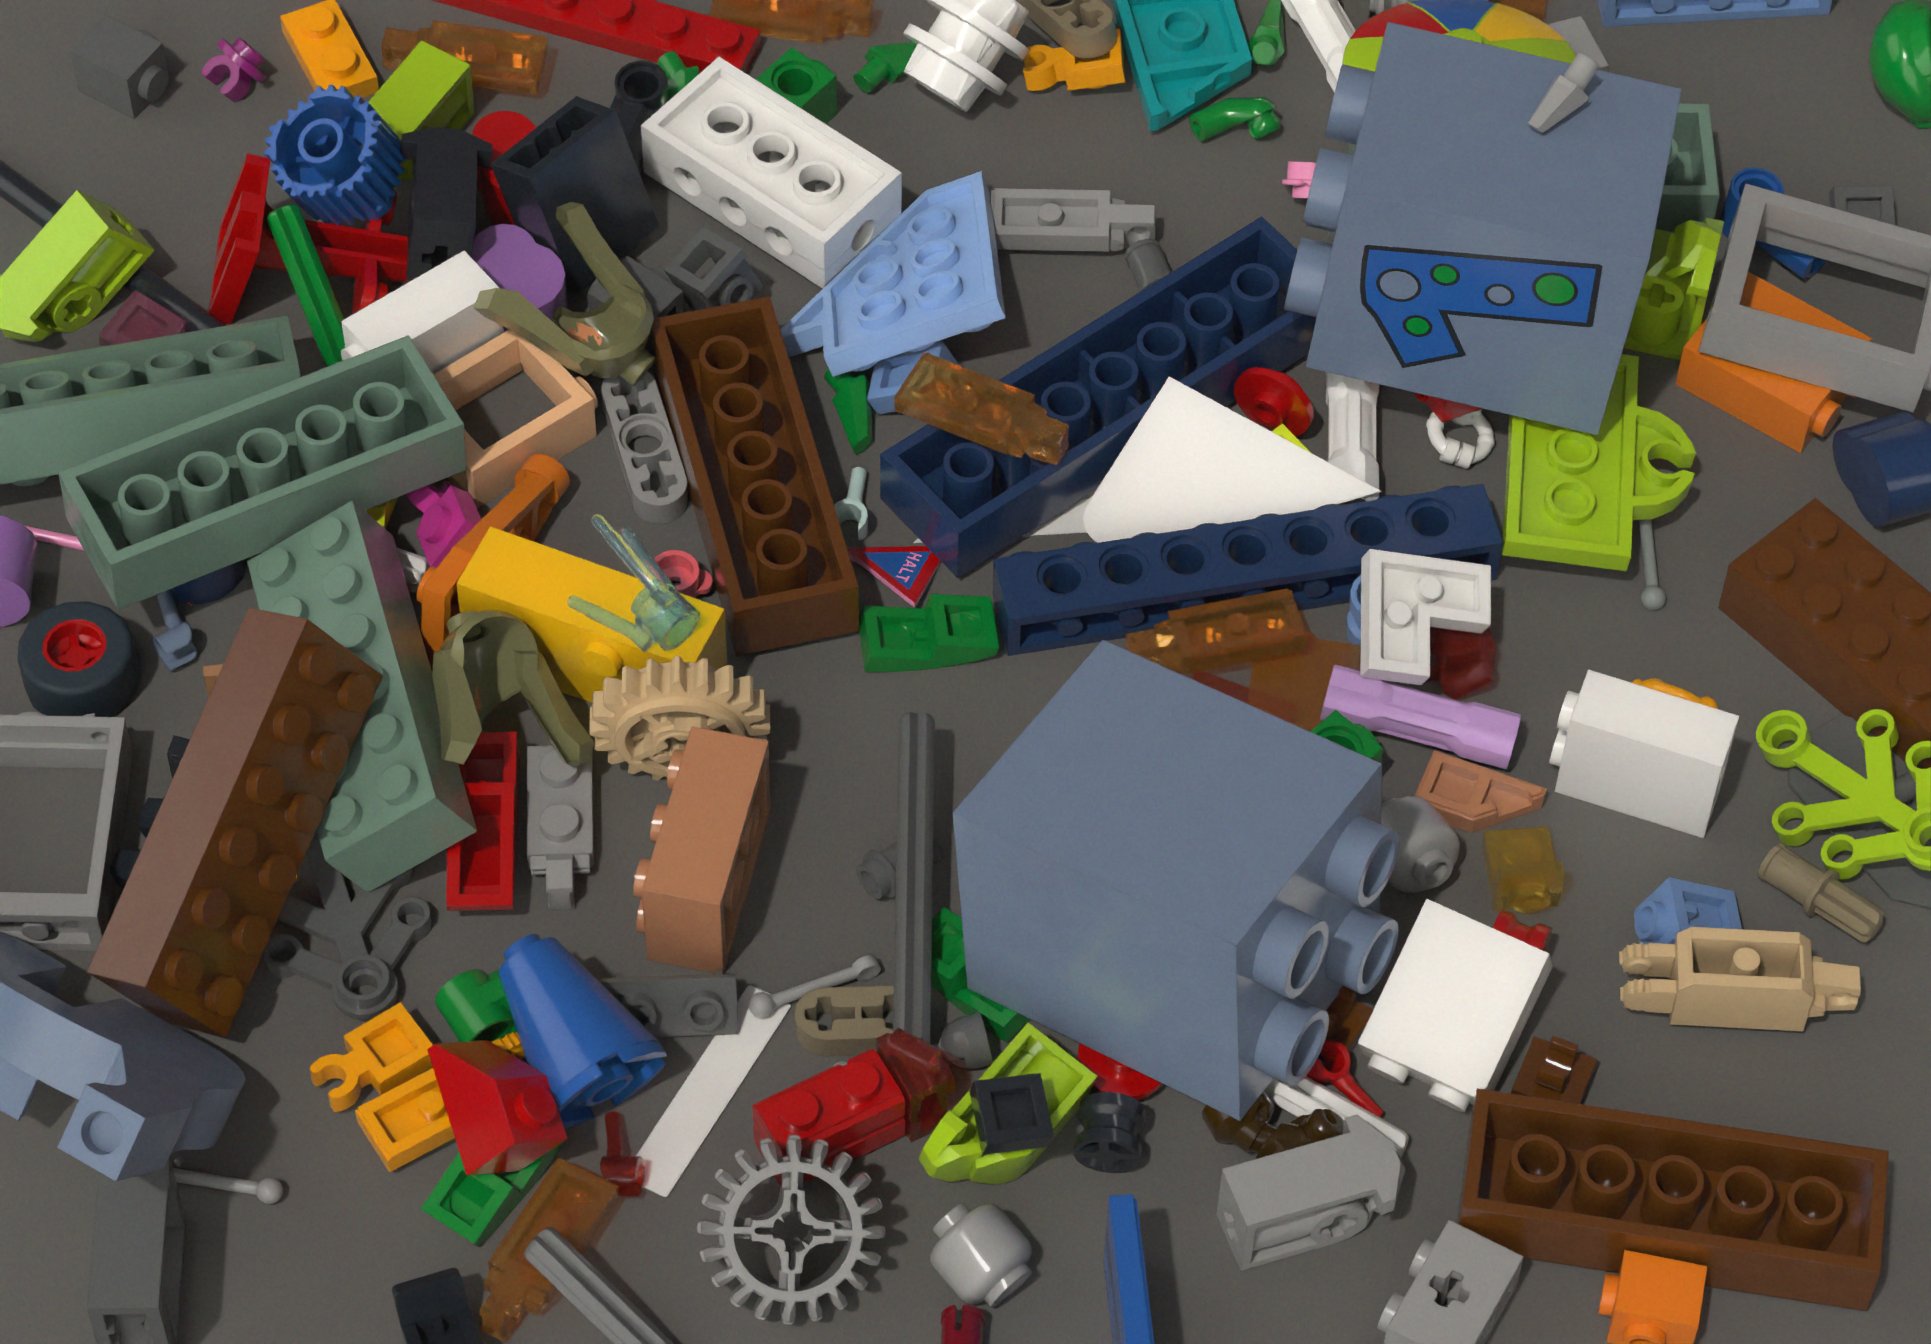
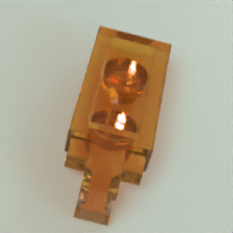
M713 0L709 16L759 29L761 36L823 44L825 37H836L838 34L869 38L873 23L874 7L873 0Z
M434 20L432 21L431 28H420L418 32L386 27L381 44L383 68L396 70L422 40L470 64L472 86L537 95L548 54V38H545V36Z
M929 353L922 354L894 396L895 411L1006 455L1009 453L1011 456L1022 457L1026 453L1030 458L1058 465L1069 447V425L1046 415L1047 410L1035 403L1034 394Z
M1287 588L1168 611V619L1155 624L1154 629L1126 634V650L1179 674H1188L1307 651V635L1292 591Z
M561 1158L555 1161L488 1261L489 1273L483 1285L484 1290L491 1294L479 1310L483 1324L481 1331L506 1342L522 1321L526 1310L538 1316L545 1308L546 1303H551L559 1290L525 1258L524 1252L528 1244L542 1230L550 1226L555 1228L583 1254L619 1200V1186Z

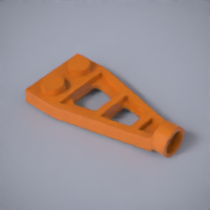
M544 454L531 455L515 475V488L452 547L437 568L431 566L424 573L418 586L417 601L422 603V618L419 629L431 671H433L434 652L440 650L443 642L449 635L447 621L451 617L460 614L456 584L489 527L491 526L534 541L552 512V507L556 505L570 485L568 472L554 458Z

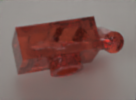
M1430 627V655H1436L1439 665L1430 666V677L1425 682L1439 680L1443 693L1454 700H1458L1494 682L1496 646L1489 627L1482 634Z
M897 1028L894 1033H886L877 1037L876 1051L905 1098V1116H903L905 1119V1134L912 1143L933 1133L940 1120L947 1113V1095L956 1091L955 1080L948 1064L941 1056V1050L925 1042L923 1038H918L901 1028Z

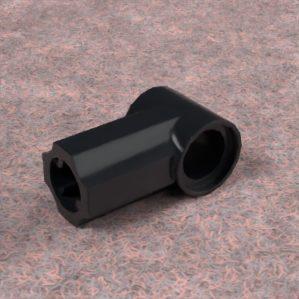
M639 60L623 66L616 74L614 82L616 95L610 108L616 110L641 175L643 170L641 125L670 99L665 71L658 64Z

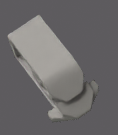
M1353 1115L1344 1118L1342 1130L1344 1134L1223 1168L1216 1215L1240 1271L1344 1241L1366 1228L1374 1211L1380 1213V1215L1394 1211L1405 1174V1167L1392 1141L1359 1115Z

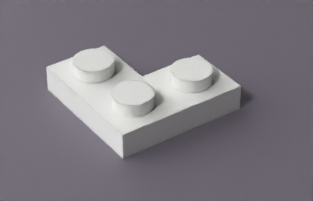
M1369 549L1361 558L1360 677L1422 685L1430 677V627L1482 634L1491 625L1490 565Z

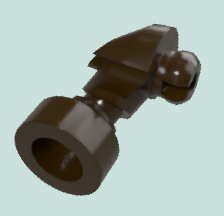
M1265 1090L1241 1121L1208 1105L1202 1111V1118L1218 1143H1234L1246 1153L1250 1151L1258 1153L1256 1159L1343 1134L1341 1119L1330 1109H1315L1310 1115H1301L1290 1123L1282 1122L1278 1127L1270 1125L1269 1121L1274 1112V1105Z

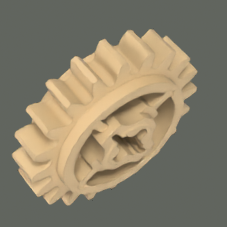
M674 656L671 662L660 664L653 659H647L646 667L639 670L625 666L622 668V680L609 677L603 680V691L593 692L592 707H590L589 733L590 736L595 737V750L608 751V763L610 764L626 761L629 774L644 771L652 774V779L656 781L667 777L673 751L675 749L684 751L691 726L766 741L767 734H770V705L766 704V691L764 689H753L752 676L734 679L733 666L727 665L717 669L709 666V661L705 658H702L697 663L684 662L680 656Z

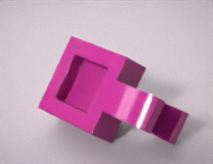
M444 481L439 489L430 484L406 494L410 502L424 513L416 534L429 566L437 568L452 547L481 520L474 500L470 493L453 486L447 481Z

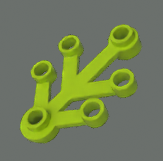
M1882 709L1869 710L1862 714L1856 723V732L1865 750L1867 779L1812 744V738L1806 722L1798 713L1790 710H1779L1768 714L1761 720L1756 730V740L1767 762L1782 768L1797 766L1846 798L1809 805L1795 801L1780 805L1772 815V826L1780 842L1787 846H1800L1811 839L1814 831L1880 821L1896 832L1854 839L1846 834H1837L1828 838L1823 843L1820 851L1826 871L1833 869L1838 872L1839 879H1849L1860 872L1863 864L1906 858L1913 866L1919 869L1931 871V846H1924L1931 839V767L1927 769L1916 767L1921 760L1931 758V741H1921L1909 748L1905 756L1909 774L1912 780L1916 782L1917 810L1915 811L1896 799L1892 748L1898 741L1899 733L1894 718L1889 712ZM1874 727H1887L1885 733L1878 737L1867 735ZM1785 741H1796L1787 748L1777 749ZM1791 819H1803L1802 824L1795 829L1787 830L1783 828L1785 823ZM1841 851L1852 852V856L1844 862L1832 861L1833 857Z

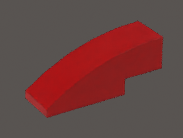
M481 732L465 763H458L477 832L447 848V911L514 909L519 816L520 749L517 732Z

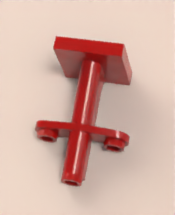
M249 153L246 154L219 225L208 312L223 323L230 325L253 268L287 271L267 222L269 213L274 211L266 200L270 160ZM393 190L396 194L393 197L391 209L377 220L366 218L365 221H362L361 229L304 219L326 275L355 278L352 315L387 295L388 285L377 282V280L410 282L406 280L408 236L380 232L381 224L389 226L393 219L397 202L396 190Z

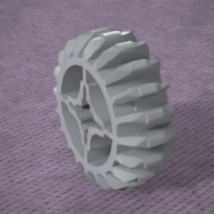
M790 1134L787 1137L786 1156L777 1157L775 1145L769 1137L761 1139L760 1150L764 1161L754 1165L750 1155L744 1149L735 1152V1159L745 1172L737 1180L723 1168H719L715 1172L714 1177L721 1185L728 1188L729 1191L725 1198L714 1193L705 1192L703 1194L702 1204L709 1209L720 1211L718 1220H699L696 1226L698 1233L718 1235L719 1243L710 1244L700 1249L699 1253L702 1261L712 1262L724 1258L726 1262L724 1266L712 1274L711 1280L716 1287H720L736 1277L740 1283L732 1291L729 1298L730 1302L734 1306L740 1307L747 1301L752 1292L759 1295L754 1306V1315L761 1320H765L769 1315L773 1301L781 1302L780 1314L784 1324L794 1323L796 1318L795 1303L805 1302L807 1313L812 1321L822 1319V1309L817 1298L828 1294L831 1302L839 1310L846 1307L848 1304L846 1297L837 1286L847 1279L854 1288L864 1290L868 1282L853 1267L857 1260L868 1265L877 1266L881 1259L877 1252L862 1247L863 1239H880L885 1237V1227L883 1225L864 1223L863 1220L864 1215L876 1213L882 1209L881 1200L878 1197H867L858 1201L855 1195L869 1185L871 1182L869 1175L863 1171L845 1181L842 1175L850 1167L852 1157L846 1152H841L835 1157L830 1166L825 1165L823 1161L828 1151V1143L822 1139H816L812 1145L809 1158L802 1157L801 1139L796 1134ZM782 1173V1186H780L778 1202L772 1210L760 1215L736 1217L741 1202L753 1187L771 1176ZM803 1173L816 1176L826 1181L835 1189L844 1205L847 1220L820 1217L811 1214L807 1210L805 1191L803 1190ZM793 1194V1207L796 1209L798 1219L803 1224L811 1225L813 1229L826 1230H809L805 1239L798 1236L801 1243L791 1247V1262L789 1264V1252L786 1249L783 1238L779 1234L771 1233L769 1229L756 1228H773L774 1222L777 1219L784 1222L781 1215L790 1211L791 1195ZM734 1238L764 1242L775 1248L777 1267L779 1269L778 1284L770 1283L757 1277L745 1267L737 1254ZM845 1241L838 1259L824 1274L809 1282L800 1284V1273H802L804 1257L811 1248L818 1244Z

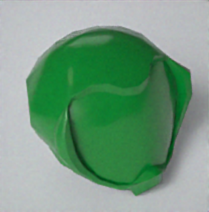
M1906 0L1893 3L1875 26L1869 50L1871 75L1883 98L1907 117L1918 129H1930L1931 2L1928 0Z

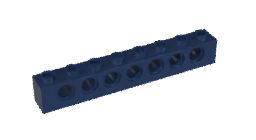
M1484 483L1464 487L1451 485L1425 493L1405 496L1386 495L1373 501L1347 505L1327 504L1314 510L1282 515L1269 513L1260 515L1255 519L1223 524L1204 523L1191 529L1158 534L1145 532L1132 538L1100 543L1081 542L1067 548L1035 553L1021 551L1009 557L993 560L992 596L1007 656L1096 643L1102 640L1109 641L1349 603L1352 585L1361 575V558L1369 549L1490 565L1492 581L1497 579L1503 541Z

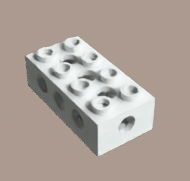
M721 57L714 60L641 125L643 169L645 174L822 289L901 214L902 172Z

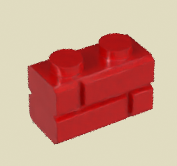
M873 1048L847 1060V1065L845 1066L838 1064L752 1105L753 1121L755 1123L753 1125L754 1141L761 1155V1139L769 1137L775 1145L776 1154L779 1157L786 1156V1140L788 1135L796 1134L801 1139L802 1157L809 1158L812 1145L816 1139L826 1141L828 1143V1151L823 1163L830 1166L835 1157L841 1152H846L852 1157V1160H855L905 1136V1119L903 1117L905 1116V1098L879 1054ZM782 1173L774 1175L779 1185L782 1186ZM803 1173V1184L817 1177Z

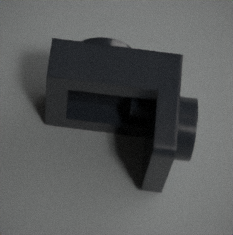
M457 1268L442 1270L396 1284L392 1287V1295L405 1344H483L470 1312L463 1280Z

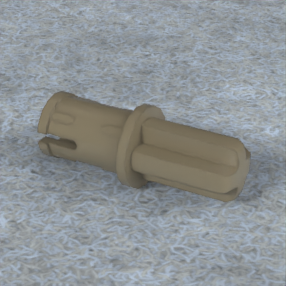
M1783 843L1776 844L1768 852L1760 865L1758 878L1764 882L1767 881L1804 905L1803 912L1807 916L1813 917L1818 914L1860 942H1869L1880 930L1884 922L1883 910L1839 882V874L1835 870L1822 871L1789 850Z

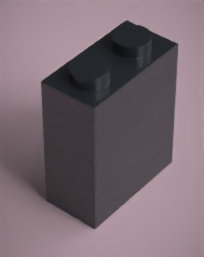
M576 96L491 163L514 224L525 229L533 237L535 243L551 249L562 261L565 271L567 291L576 294L581 289L588 287L596 280V277L557 221V207L569 202L583 204L597 230L618 259L624 254L633 251L641 240L659 227L658 220L614 109Z

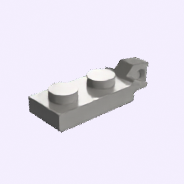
M994 188V190H991V208L997 250L1109 252V250L1118 251L1129 248L1139 240H1155V205L1125 204L1124 200L1110 198V190Z
M552 745L527 746L528 868L531 870V875H546L548 910L575 909L574 874L590 873V867H594L593 751L591 762L582 765H567L562 761Z

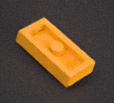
M326 0L280 16L282 32L314 92L316 86H321L324 90H327L329 85H334L337 90L344 86L354 97L359 95L361 98L375 94L379 90L377 75L336 0Z

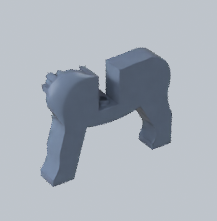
M0 932V1110L18 1121L21 1117H24L40 1081L78 1099L79 1101L57 1148L116 1182L163 1169L169 1156L176 1151L203 1150L216 1145L245 1083V1075L235 1062L214 1047L123 998L79 1007L70 1006L54 996L66 966L24 941Z

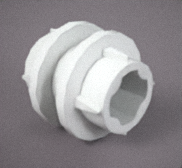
M926 0L938 9L940 14L928 32L909 23L903 35L917 46L903 73L935 95L965 112L970 109L985 88L1001 96L1007 84L994 75L992 71L1004 52L1021 61L1027 55L1029 49L1015 38L1029 11L1015 0Z

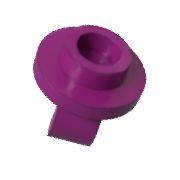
M238 37L233 44L222 38L216 45L225 54L211 58L204 65L201 74L215 85H218L230 73L229 80L222 86L220 92L235 103L247 94L250 88L251 77L259 83H262L267 78L266 74L260 69V66L266 60L242 38Z

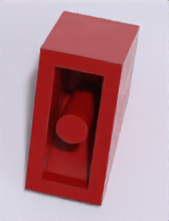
M488 1040L437 1043L427 1049L467 1176L520 1171L568 1139L556 1101L550 1090L547 1075Z

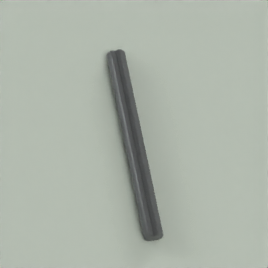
M913 712L902 715L899 726L892 1060L900 1067L911 1066L920 1068L928 1063L930 1054L935 720L928 713L916 714Z

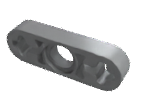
M646 372L634 386L620 375L616 378H605L601 387L603 412L636 514L647 522L655 524L672 522L678 519L687 508V478L656 381L649 372ZM632 393L634 398L638 399L639 414L630 416L627 400L622 394ZM643 435L655 437L662 443L657 450L646 454L632 451L628 444L632 439ZM659 473L663 491L668 496L657 498L656 493L651 490L650 475Z

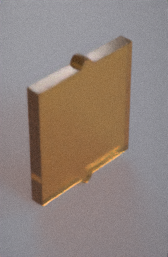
M1257 630L1247 704L1307 731H1311L1323 721L1320 719L1334 664L1358 670L1361 645L1316 639L1315 635L1311 632H1307L1303 636Z

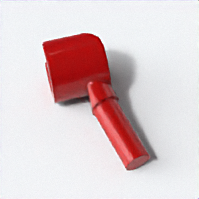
M1324 1042L1320 1054L1325 1060L1326 1067L1317 1059L1306 1076L1320 1084L1331 1082L1351 1102L1380 1117L1384 1111L1356 1083L1355 1078L1348 1072L1351 1060L1347 1048L1339 1042Z

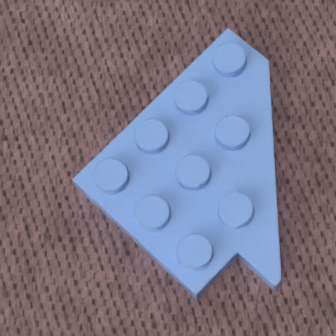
M982 171L924 191L780 329L788 357L823 346L824 359L832 377L849 371L857 372L869 369L878 361L907 351L918 352L925 350L937 341L963 332L981 331L989 327L993 322L1004 319L1005 310L990 190Z

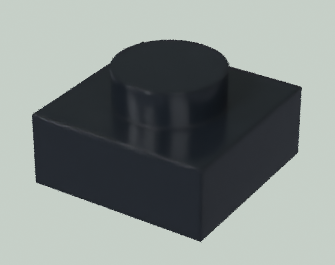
M1041 1073L973 1082L969 1092L983 1155L1050 1146L1054 1133Z

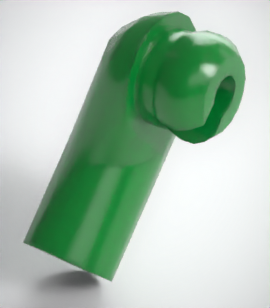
M1266 97L1226 98L1189 116L1191 130L1199 141H1205L1245 122L1249 126L1251 136L1256 139L1266 136L1280 127V120L1273 110L1277 107Z

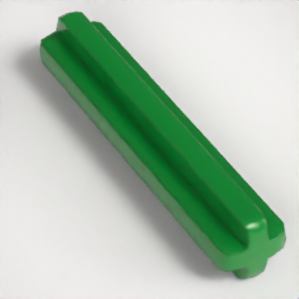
M296 204L278 208L269 213L267 222L324 363L328 367L343 361L341 350L345 348L341 321L344 320V317L299 207Z

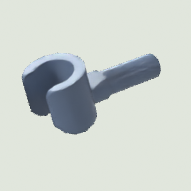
M164 591L158 594L157 599L167 631L153 637V643L165 667L172 671L196 659L198 653L191 641L192 632L190 626L180 619L172 592Z

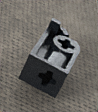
M432 127L402 134L400 152L405 156V159L413 160V178L408 212L406 280H414L462 251H465L471 257L476 228L477 167L490 168L493 144L460 129Z

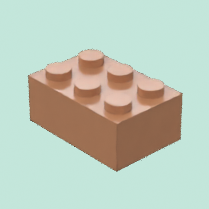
M691 726L684 751L675 749L670 759L667 788L672 789L668 805L658 803L654 811L650 841L656 844L651 859L641 858L636 870L633 896L641 898L636 919V932L645 934L646 956L649 961L715 974L716 969H723L724 974L771 814L769 741Z

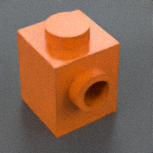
M1624 1250L1618 1275L1605 1273L1600 1294L1598 1314L1610 1316L1606 1342L1612 1344H1693L1699 1326L1707 1266Z

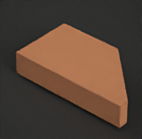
M1434 750L1414 797H1421L1431 803L1451 826L1474 833L1541 809L1545 801L1547 789Z

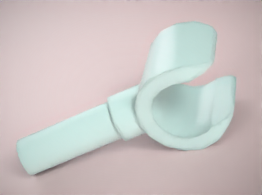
M855 467L851 472L847 497L838 501L834 507L839 524L845 520H855L859 523L858 539L863 540L868 535V514L862 501L867 471L862 467Z

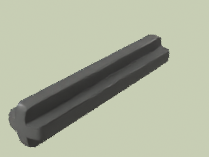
M550 1226L545 1228L528 1244L524 1252L525 1258L613 1344H674L555 1228Z

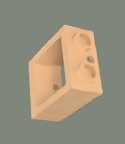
M507 330L433 374L455 410L522 370L556 405V407L484 450L464 429L466 470L447 478L457 488L471 494L477 509L514 487L516 473L531 455L544 454L559 460L597 436L595 409L598 407V401L587 381L580 376L574 378L562 364L511 330Z

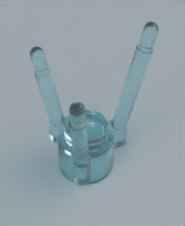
M593 515L591 518L592 525L645 588L636 596L631 605V611L636 615L635 624L577 596H570L568 598V606L584 614L586 617L628 637L642 651L648 650L654 642L664 651L678 647L686 641L697 627L700 613L681 596L629 527H622L618 533L602 515Z

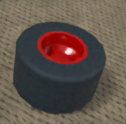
M89 601L59 604L44 610L28 623L19 639L18 664L24 688L33 708L46 716H84L95 713V717H113L129 704L138 688L139 663L133 637L125 620L109 607Z

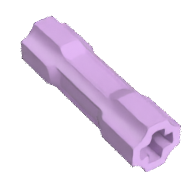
M1336 664L1333 667L1320 719L1324 720L1333 711L1337 710L1353 724H1361L1369 731H1378L1454 752L1459 757L1503 769L1508 767L1521 719V714L1477 702L1465 703L1385 680L1360 677V671Z

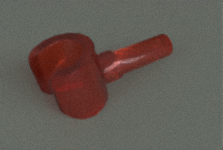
M615 1111L608 1112L605 1115L607 1150L606 1155H603L600 1161V1170L606 1179V1192L612 1197H640L645 1181L643 1158L641 1156H625L621 1114Z

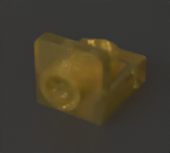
M1549 827L1484 831L1481 846L1494 911L1515 909L1522 913H1532L1546 907L1558 906L1565 878V870L1562 861H1555Z

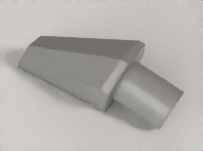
M1578 53L1565 74L1553 79L1527 124L1543 134L1583 105L1589 98L1584 90L1598 70L1599 65L1588 56Z

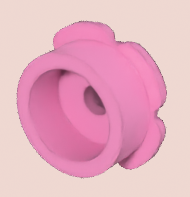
M1288 161L1287 179H1282V184L1293 186L1292 198H1308L1316 163Z

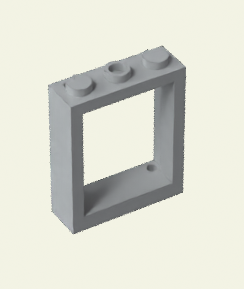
M1745 183L1731 225L1698 352L1914 413L1922 390L1931 391V235ZM1756 240L1925 288L1911 353L1739 305Z
M37 712L0 715V767L104 769L87 894L0 892V932L24 941L38 950L96 951L110 921L116 882L110 873V865L121 846L133 750L125 717H95V713L84 716H46Z

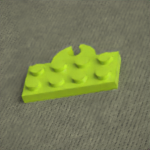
M1621 354L1598 435L1509 415L1502 540L1503 556L1627 571L1631 559L1633 520L1654 519L1672 512L1687 497L1695 476L1694 472L1681 470L1673 474H1666L1656 470L1649 462L1653 459H1664L1670 461L1678 468H1691L1696 452L1693 443L1680 425L1661 412L1637 406L1639 356Z

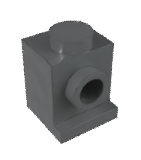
M704 226L664 269L672 283L683 290L684 300L692 311L752 300L763 288V285L746 262L747 254L743 248ZM711 257L715 266L706 276L701 279L694 275L707 259Z

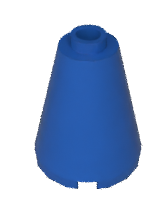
M531 934L516 941L506 949L503 954L506 961L500 967L498 975L527 1064L547 1075L550 1090L556 1101L564 1129L595 1118L589 1106H594L610 1099L616 1107L645 1087L663 1069L665 1062L662 1057L667 1055L661 1043L556 938L540 939L538 934Z

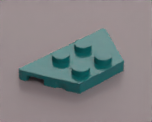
M1110 0L1149 131L1163 128L1251 75L1252 57L1234 0Z

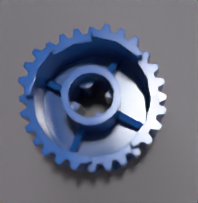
M329 85L327 90H324L321 86H316L315 92L308 96L309 101L306 104L299 101L296 111L292 109L287 111L289 115L287 120L280 119L276 125H271L268 128L272 136L265 138V143L269 148L264 150V155L274 164L270 168L276 175L275 180L307 214L317 221L321 219L324 223L330 224L332 221L335 225H341L345 220L349 225H353L355 218H359L361 221H365L366 218L377 220L391 209L393 197L396 194L392 188L401 184L398 175L403 174L405 170L400 165V163L405 161V156L400 152L401 140L380 114L359 95L354 97L344 86H341L338 90L334 85Z

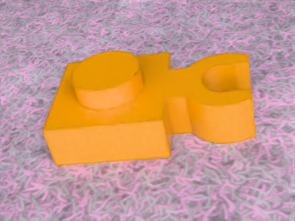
M1116 29L1117 43L1113 49L1106 54L1094 58L1073 56L1063 47L1051 48L1046 45L1027 47L1029 51L1024 58L1025 67H1023L1027 90H1044L1059 81H1066L1068 91L1084 88L1098 89L1111 84L1125 83L1124 53L1120 29Z
M400 1002L345 1034L343 1037L347 1054L322 1056L310 1066L309 1070L315 1087L334 1078L344 1081L341 1086L334 1088L328 1093L330 1107L334 1112H340L354 1105L360 1096L361 1089L370 1083L379 1095H382L431 1068L432 1063L427 1049L433 1044Z

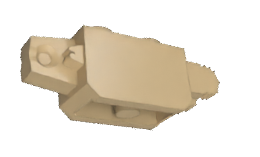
M1690 927L1676 934L1674 944L1633 943V945H1626L1622 951H1619V964L1622 965L1623 972H1628L1629 975L1635 974L1636 976L1668 978V980H1644V978L1640 980L1634 979L1633 981L1628 980V983L1620 987V999L1623 1001L1624 1008L1637 1010V1012L1644 1010L1645 1012L1669 1013L1670 1025L1803 1032L1808 1017L1824 1016L1825 1011L1855 1010L1861 993L1860 967L1823 962L1822 957L1811 955V940L1800 932Z

